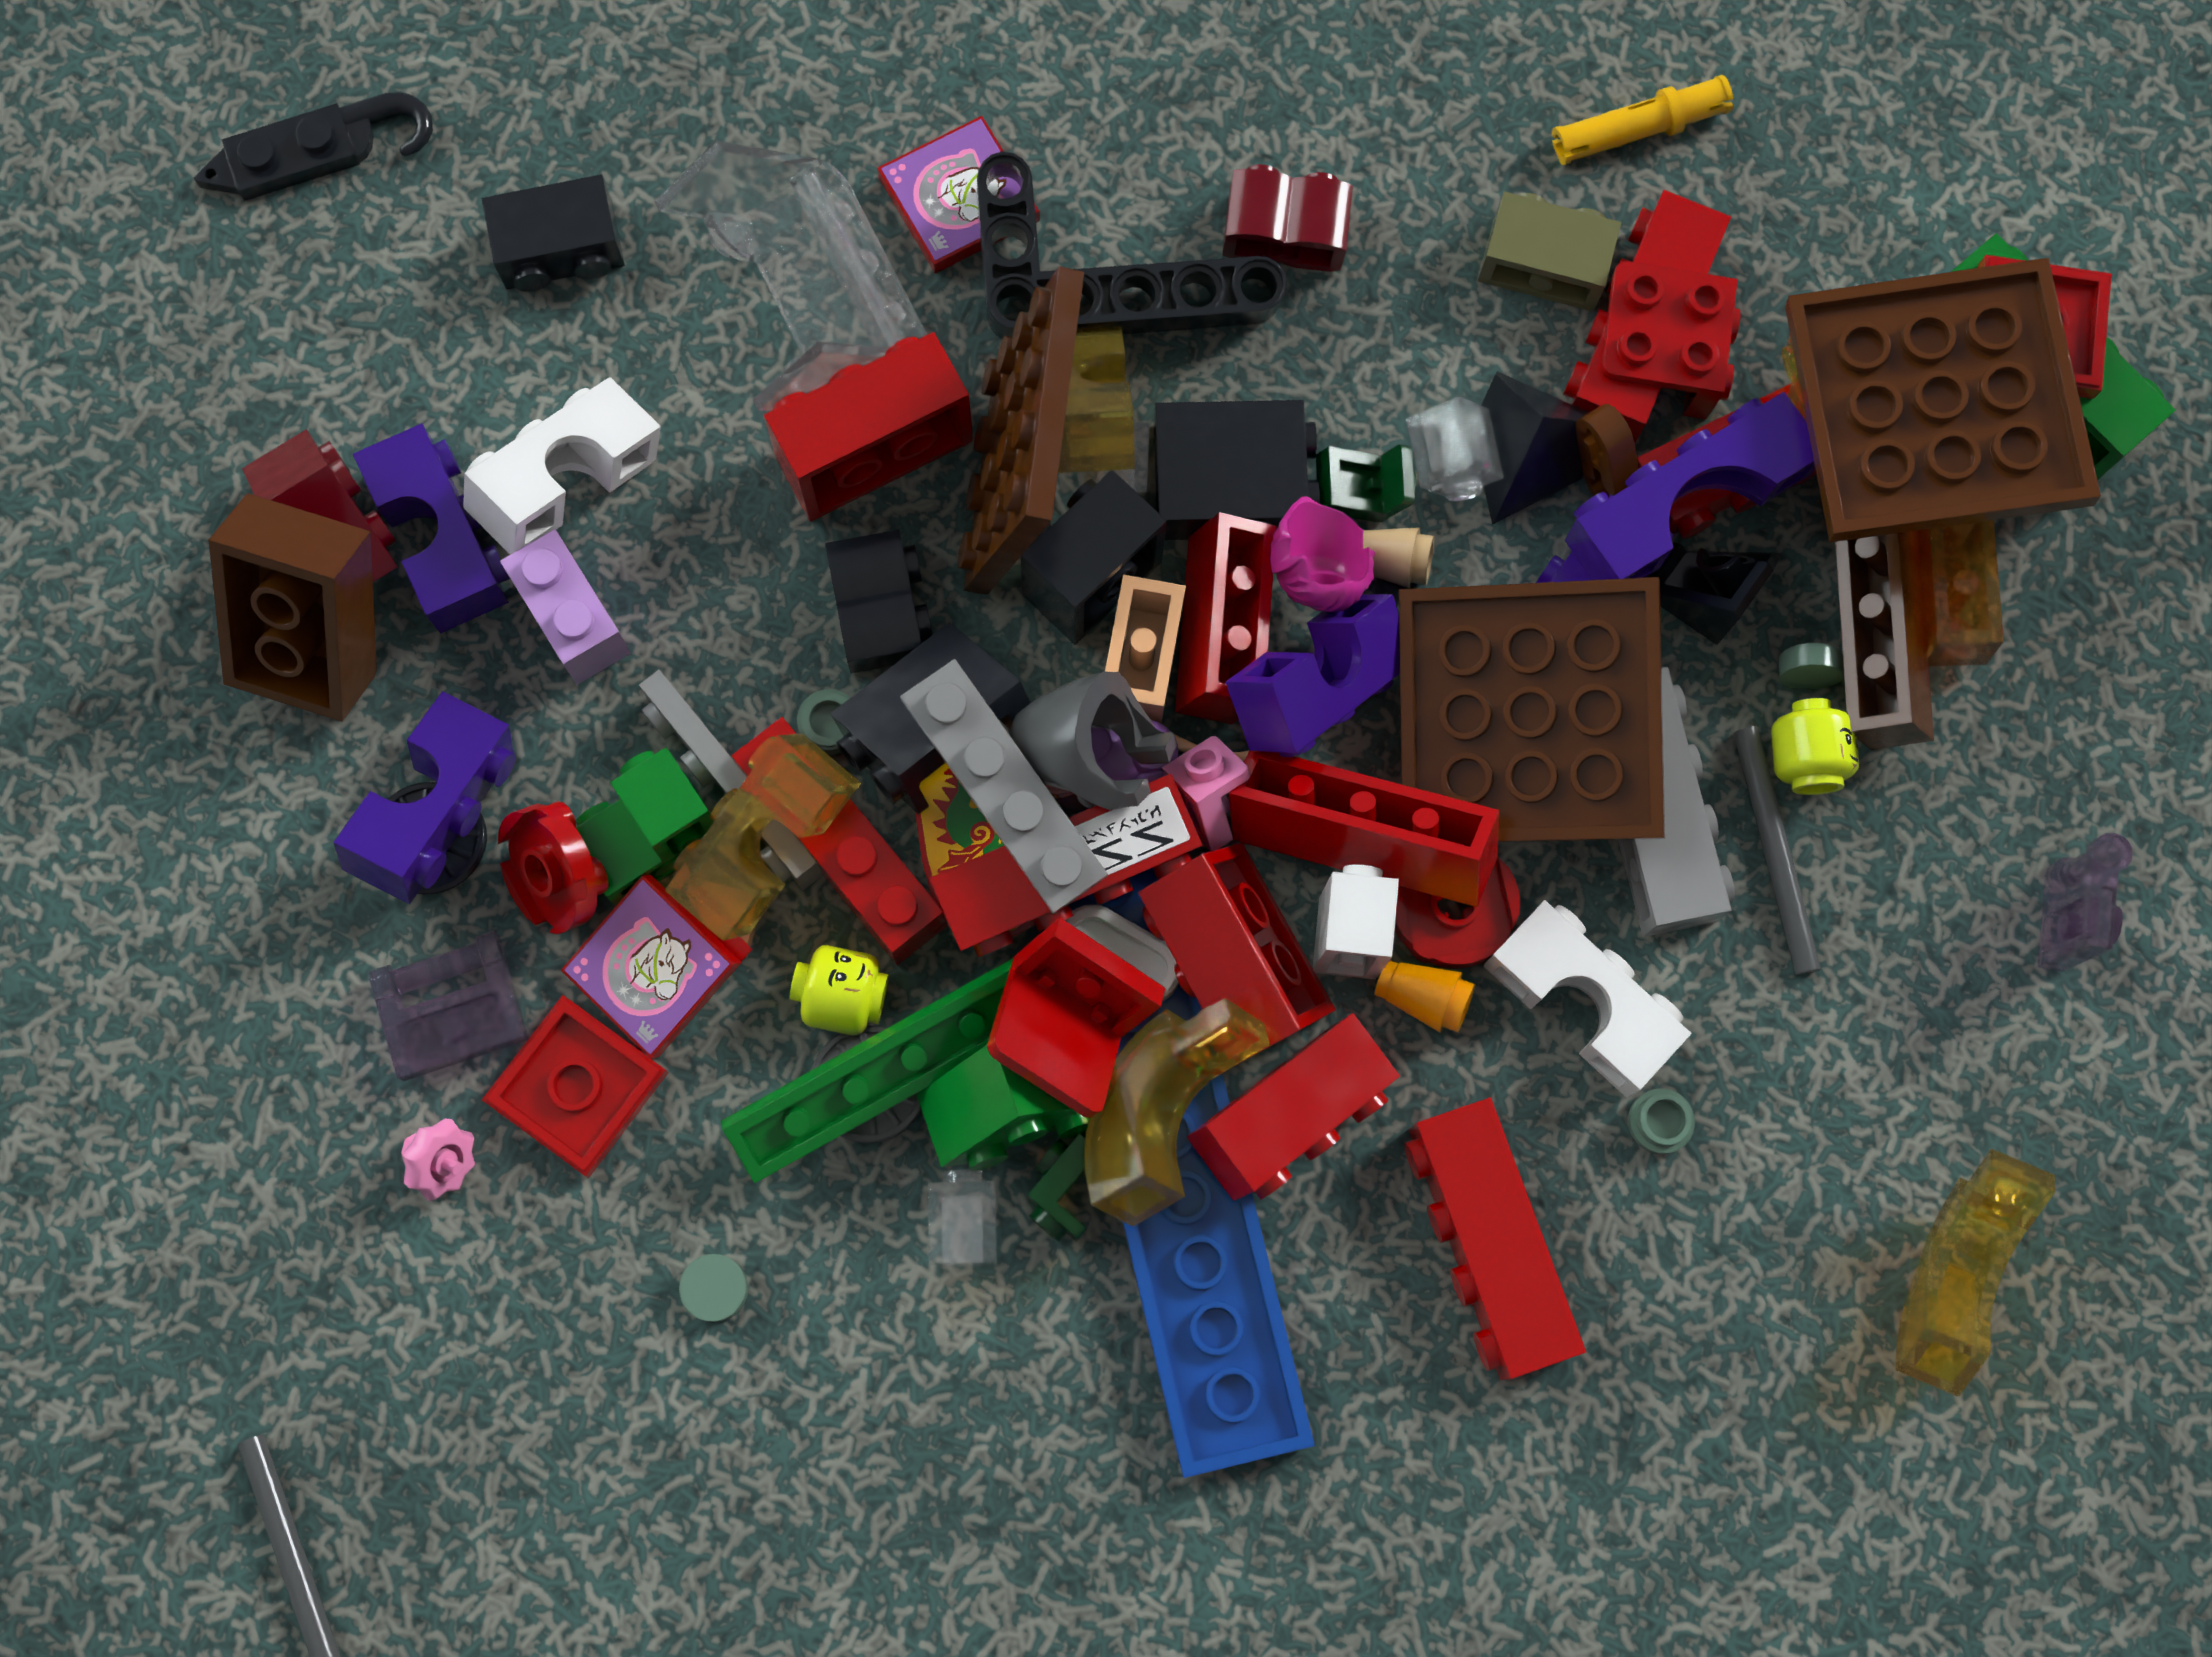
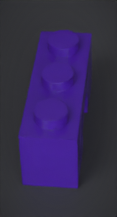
M421 423L353 453V457L376 507L392 528L408 520L420 517L438 521V530L433 542L422 552L401 562L425 615L440 634L509 603L500 583L511 578L500 562L502 558L495 545L484 549L476 532L482 526L463 508L464 494L459 495L452 480V477L462 472L445 439L434 443Z
M1362 594L1360 600L1348 609L1340 612L1322 611L1308 621L1307 625L1313 640L1315 656L1314 653L1266 652L1226 681L1249 750L1278 752L1282 757H1292L1305 753L1315 745V739L1333 725L1350 719L1355 714V708L1372 695L1386 691L1393 685V679L1400 674L1399 613L1393 594Z
M443 691L407 739L414 770L436 781L434 789L424 798L410 803L393 802L370 791L333 842L343 871L409 905L422 887L428 889L437 881L446 863L445 853L458 835L465 837L473 829L481 812V801L492 785L499 787L506 781L516 760L509 724Z

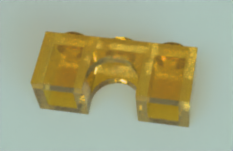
M1121 326L1077 328L1058 473L1135 469L1134 411L1130 383L1126 382L1125 349Z
M804 734L777 735L776 738L773 736L765 740L751 756L748 767L752 771L740 788H734L727 792L714 807L711 818L715 822L702 840L697 839L690 843L674 863V869L678 873L665 891L723 941L749 935L786 885L766 867L761 857L760 839L765 827L774 819L785 825L799 838L824 834L861 784L860 781Z

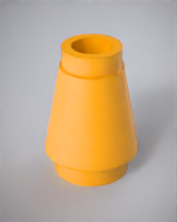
M1390 960L1380 973L1374 995L1386 999L1388 1003L1439 1033L1442 1032L1443 1028L1458 1033L1469 1009L1475 984L1463 980L1462 972L1403 962L1397 963Z

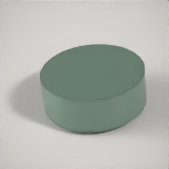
M1805 643L1795 645L1786 649L1778 657L1779 681L1789 688L1822 689L1833 686L1844 678L1843 654L1839 649L1829 644Z
M834 689L820 690L808 696L801 704L797 714L798 730L804 743L813 751L824 755L841 753L836 742L843 735L830 713L851 698L847 694Z
M719 1254L704 1255L691 1262L684 1270L679 1285L680 1298L686 1310L694 1317L707 1322H722L735 1316L744 1306L749 1290L748 1279L742 1267L734 1260Z

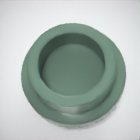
M1659 1088L1645 1092L1634 1101L1629 1111L1628 1125L1632 1137L1643 1149L1655 1154H1669L1681 1149L1689 1142L1695 1128V1117L1690 1104L1683 1096L1675 1091Z

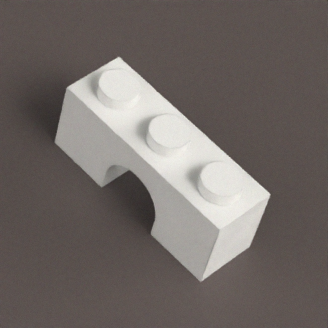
M611 377L591 390L588 388L580 389L567 400L562 409L544 421L537 419L528 423L518 433L514 441L495 453L491 451L483 453L470 464L464 473L463 508L511 555L563 525L566 491L552 478L553 475L570 470L584 472L595 478L610 493L656 460L661 426Z
M1544 900L1483 966L1529 1009H1532L1550 990L1557 987H1575L1588 994L1597 1007L1599 1025L1594 1037L1579 1054L1627 1098L1641 1090L1692 1033L1681 1024L1683 1016L1675 1005L1660 994L1653 993L1650 996L1632 979L1635 975L1634 971L1622 957L1609 949H1605L1602 952L1583 935L1586 932V928L1577 916L1563 906L1557 905L1553 908Z

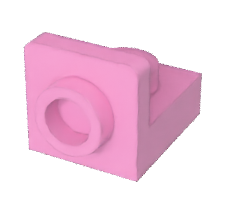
M1211 736L1163 766L1162 770L1164 776L1172 774L1201 842L1210 851H1214L1233 840L1226 813L1230 811V803L1226 794L1246 782L1250 778L1247 765L1218 737Z

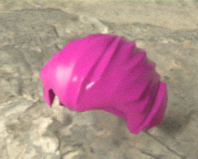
M1306 496L1300 497L1292 504L1281 519L1279 527L1273 533V541L1270 544V562L1272 573H1276L1281 588L1294 602L1316 611L1340 612L1357 603L1374 579L1373 559L1375 552L1369 547L1363 549L1364 530L1352 518L1341 511L1318 504Z

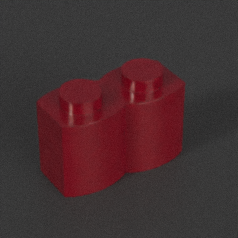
M1263 164L1251 165L1246 169L1233 170L1228 197L1222 256L1227 258L1261 256L1268 257L1277 263L1293 268L1326 272L1341 271L1347 251L1353 185L1340 181L1336 176L1325 172H1314L1305 177L1293 178L1279 173L1272 166Z

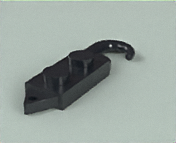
M403 92L384 93L342 107L335 103L221 139L224 148L194 177V180L200 188L241 195L244 201L360 165V162L368 157L373 147L374 134L372 123L397 115H407L416 124L414 136L400 147V154L402 156H410L420 151L428 143L433 132L432 115L427 106L417 97Z

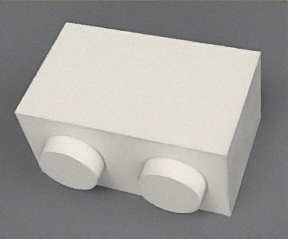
M1347 865L1343 867V873L1332 872L1319 897L1313 971L1315 973L1376 980L1392 958L1399 879L1382 877L1383 871L1380 868L1368 865Z

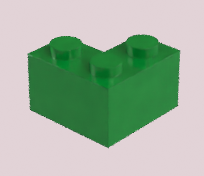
M667 747L655 754L653 751L642 752L627 761L619 771L621 776L610 782L620 799L611 805L608 802L596 804L576 819V829L583 838L590 855L597 858L607 872L608 889L604 894L614 906L622 900L642 875H652L660 882L725 840L709 810Z
M987 1045L931 1083L929 1087L916 1094L941 1167L968 1163L971 1171L988 1169L1007 1160L1008 1154L1006 1150L1011 1146L1032 1142L1051 1131H1057L1059 1138H1069L1082 1134L1096 1126L1094 1117L1086 1118L995 1060L990 1055ZM1111 1084L1109 1085L1102 1111L1117 1102Z

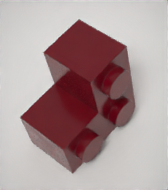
M306 429L242 468L256 496L371 531L373 582L398 567L387 549L388 546L396 542L394 536L376 510L364 516L352 497L362 490L330 441L318 446Z

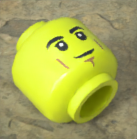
M1810 698L1796 701L1792 704V712L1779 717L1772 725L1771 737L1774 772L1782 782L1792 785L1794 793L1819 795L1837 792L1845 787L1844 780L1852 777L1858 770L1857 736L1851 732L1849 715L1847 712L1832 709L1830 700Z
M822 945L813 953L810 964L797 962L789 999L801 1002L800 1015L805 1025L847 1035H859L864 1032L868 1023L878 1024L880 1021L889 974L879 972V962L871 954Z

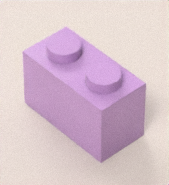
M556 529L500 560L576 685L631 654L621 634Z

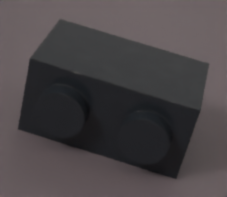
M602 174L481 198L493 263L506 290L517 288L521 291H537L547 287L553 280L573 276L581 279H596L607 275L613 268L625 266L613 203Z

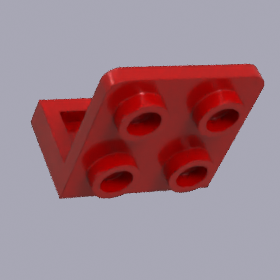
M1629 261L1619 263L1612 275L1601 361L1603 375L1613 380L1686 391L1683 416L1707 419L1719 400L1726 401L1728 399L1733 384L1734 365L1728 364L1730 345L1734 344L1737 337L1741 317L1740 309L1735 308L1738 279Z
M1059 917L1014 956L987 1043L988 1051L995 1060L1080 1115L1092 1118L1104 1108L1121 1038L1161 1007L1165 987Z

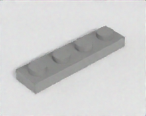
M953 659L900 696L904 705L1053 915L1108 877V873L956 659Z
M657 670L640 683L641 690L650 702L641 710L664 740L673 733L677 735L689 750L680 759L703 787L714 781L727 799L719 807L742 835L751 828L756 832L767 846L758 855L781 883L792 877L802 890H805L819 879L822 873L815 859L663 673Z

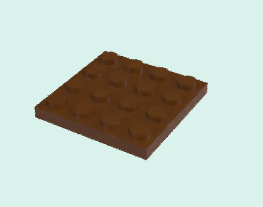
M2049 258L1788 296L1785 310L1830 543L2095 506L2100 499L2101 494Z
M1058 266L1044 288L1037 286L1033 293L1028 313L1022 311L1019 313L1012 337L1006 335L1003 337L997 359L990 358L986 364L982 380V395L990 396L988 415L980 417L974 438V452L982 453L980 473H973L966 496V510L974 511L972 531L964 533L958 553V568L966 570L963 591L988 595L1052 521L1084 278L1083 271Z
M1659 577L1399 589L1402 785L1499 810L1498 842L1665 839Z

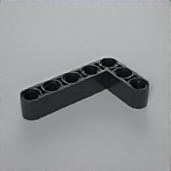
M999 152L986 158L978 169L977 205L987 320L989 327L995 335L1003 339L1005 335L1012 337L1016 321L1008 320L1000 314L997 308L999 303L1007 297L1016 296L1026 300L1030 305L1036 287L1044 288L1056 270L1040 271L1033 181L1030 168L1023 158L1010 152ZM1009 177L1015 180L1021 189L1014 197L1003 199L994 196L989 191L988 186L996 178ZM1009 236L1019 239L1025 245L1026 250L1020 257L1009 260L998 256L992 247L1000 238ZM1261 256L1074 269L1084 272L1081 294L1089 299L1092 306L1086 314L1078 316L1076 338L1253 325L1266 322L1274 316L1286 293V276L1284 270L1277 262L1268 257ZM1250 279L1260 280L1269 287L1272 295L1271 299L1263 303L1252 302L1243 294L1241 284ZM1191 283L1200 284L1210 292L1212 302L1207 306L1192 307L1183 300L1180 289ZM1140 288L1150 296L1152 305L1144 311H1131L1124 307L1119 295L1126 289Z

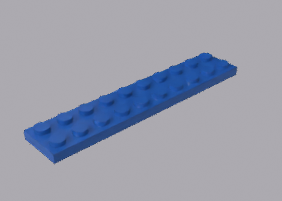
M1150 868L1129 878L1133 887L1132 891L1100 904V906L1110 909L1153 934L1144 920L1142 910L1145 904L1138 894L1139 891L1159 880L1153 868ZM1093 894L1070 903L1069 906L1073 911L1084 905H1097ZM1178 983L1174 993L1168 999L1162 1001L1161 1007L1121 1038L1110 1081L1117 1102L1099 1113L1097 1118L1182 1477L1186 1478L1312 1447L1315 1444L1253 1195L1250 1193L1233 1201L1186 1137L1229 1104V1099L1217 1051L1207 1033L1206 1022L1208 1018L1197 998L1190 997Z

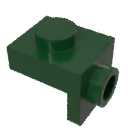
M1399 444L1382 455L1328 446L1316 454V475L1319 482L1321 505L1341 511L1353 519L1383 522L1414 503L1417 478L1413 470L1412 448L1410 446Z
M1080 1134L1070 1145H1067L1062 1139H1058L1034 1168L1043 1177L1027 1195V1200L1036 1207L1029 1217L1058 1242L1066 1233L1077 1242L1087 1229L1058 1204L1098 1157L1100 1152Z

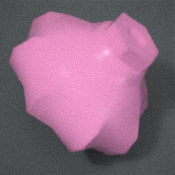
M443 1119L433 1126L419 1128L417 1133L405 1139L401 1154L405 1164L404 1184L410 1189L419 1190L428 1201L436 1200L447 1191L460 1190L465 1175L475 1166L472 1155L473 1134L459 1129L452 1119Z

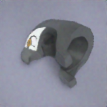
M1100 672L1064 684L1042 695L1015 715L1009 731L1010 737L1054 799L1063 807L1074 811H1085L1094 807V805L1108 810L1139 806L1151 793L1147 779L1113 780L1100 769L1092 749V725L1107 727L1120 737L1125 752L1140 764L1169 763L1177 745L1173 732L1164 733L1156 729L1134 696L1128 682L1119 672Z

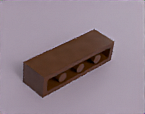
M1910 531L1835 542L1846 710L1850 718L1851 732L1855 733L1857 739L1871 750L1934 741L1919 532Z

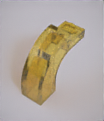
M1224 998L1214 1005L1205 1007L1188 1021L1166 1009L1138 1031L1115 1060L1103 1110L1094 1117L1089 1118L1084 1156L1086 1181L1092 1206L1131 1226H1135L1185 1197L1176 1155L1177 1135L1183 1115L1192 1099L1208 1082L1270 1045L1265 1024Z
M1990 1149L1969 1181L1963 1178L1958 1179L1928 1234L1904 1303L1897 1338L1896 1371L1957 1397L1961 1395L1991 1354V1316L2000 1280L2018 1243L2054 1195V1174Z

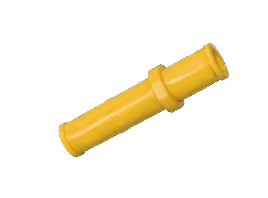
M1724 75L1716 76L1711 80L1680 90L1669 86L1657 90L1654 98L1611 110L1566 126L1553 128L1552 136L1555 139L1552 140L1553 147L1560 163L1566 165L1573 160L1620 147L1662 132L1672 136L1683 132L1687 124L1732 112L1734 106L1730 101L1733 100L1732 89Z

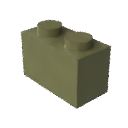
M1504 191L1493 220L1478 282L1594 312L1606 286L1622 222L1608 219L1601 212L1593 209L1579 208L1574 210L1551 204L1536 194H1513Z

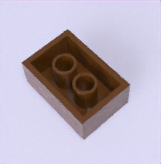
M247 493L208 539L223 684L343 722L377 672L371 531Z

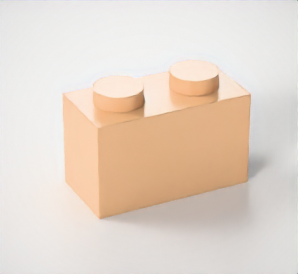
M1123 575L1105 672H1119L1128 682L1134 696L1151 720L1162 723L1186 586Z

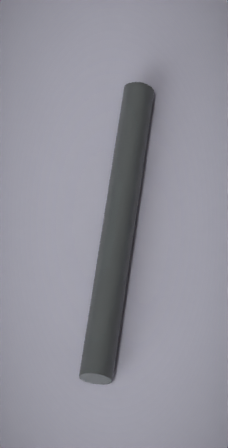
M1757 726L1746 727L1735 731L1733 735L1795 975L1817 972L1821 970L1759 728Z
M262 1434L237 1444L309 1656L341 1657L265 1435Z

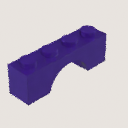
M1782 392L1764 404L1759 398L1750 400L1729 416L1727 422L1730 425L1712 435L1708 429H1704L1696 433L1676 450L1679 456L1663 466H1660L1657 460L1651 461L1635 471L1625 481L1626 489L1611 498L1605 492H1601L1577 508L1573 513L1576 521L1564 541L1591 579L1645 578L1657 571L1673 549L1669 529L1671 506L1675 501L1689 493L1703 489H1723L1743 495L1759 506H1762L1810 476L1816 468L1807 422L1786 393Z

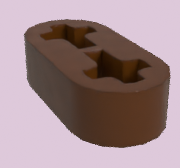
M1603 404L1579 418L1575 423L1586 485L1593 496L1605 492L1609 497L1611 494L1614 496L1626 489L1625 481L1639 467L1635 442L1627 422L1615 407Z

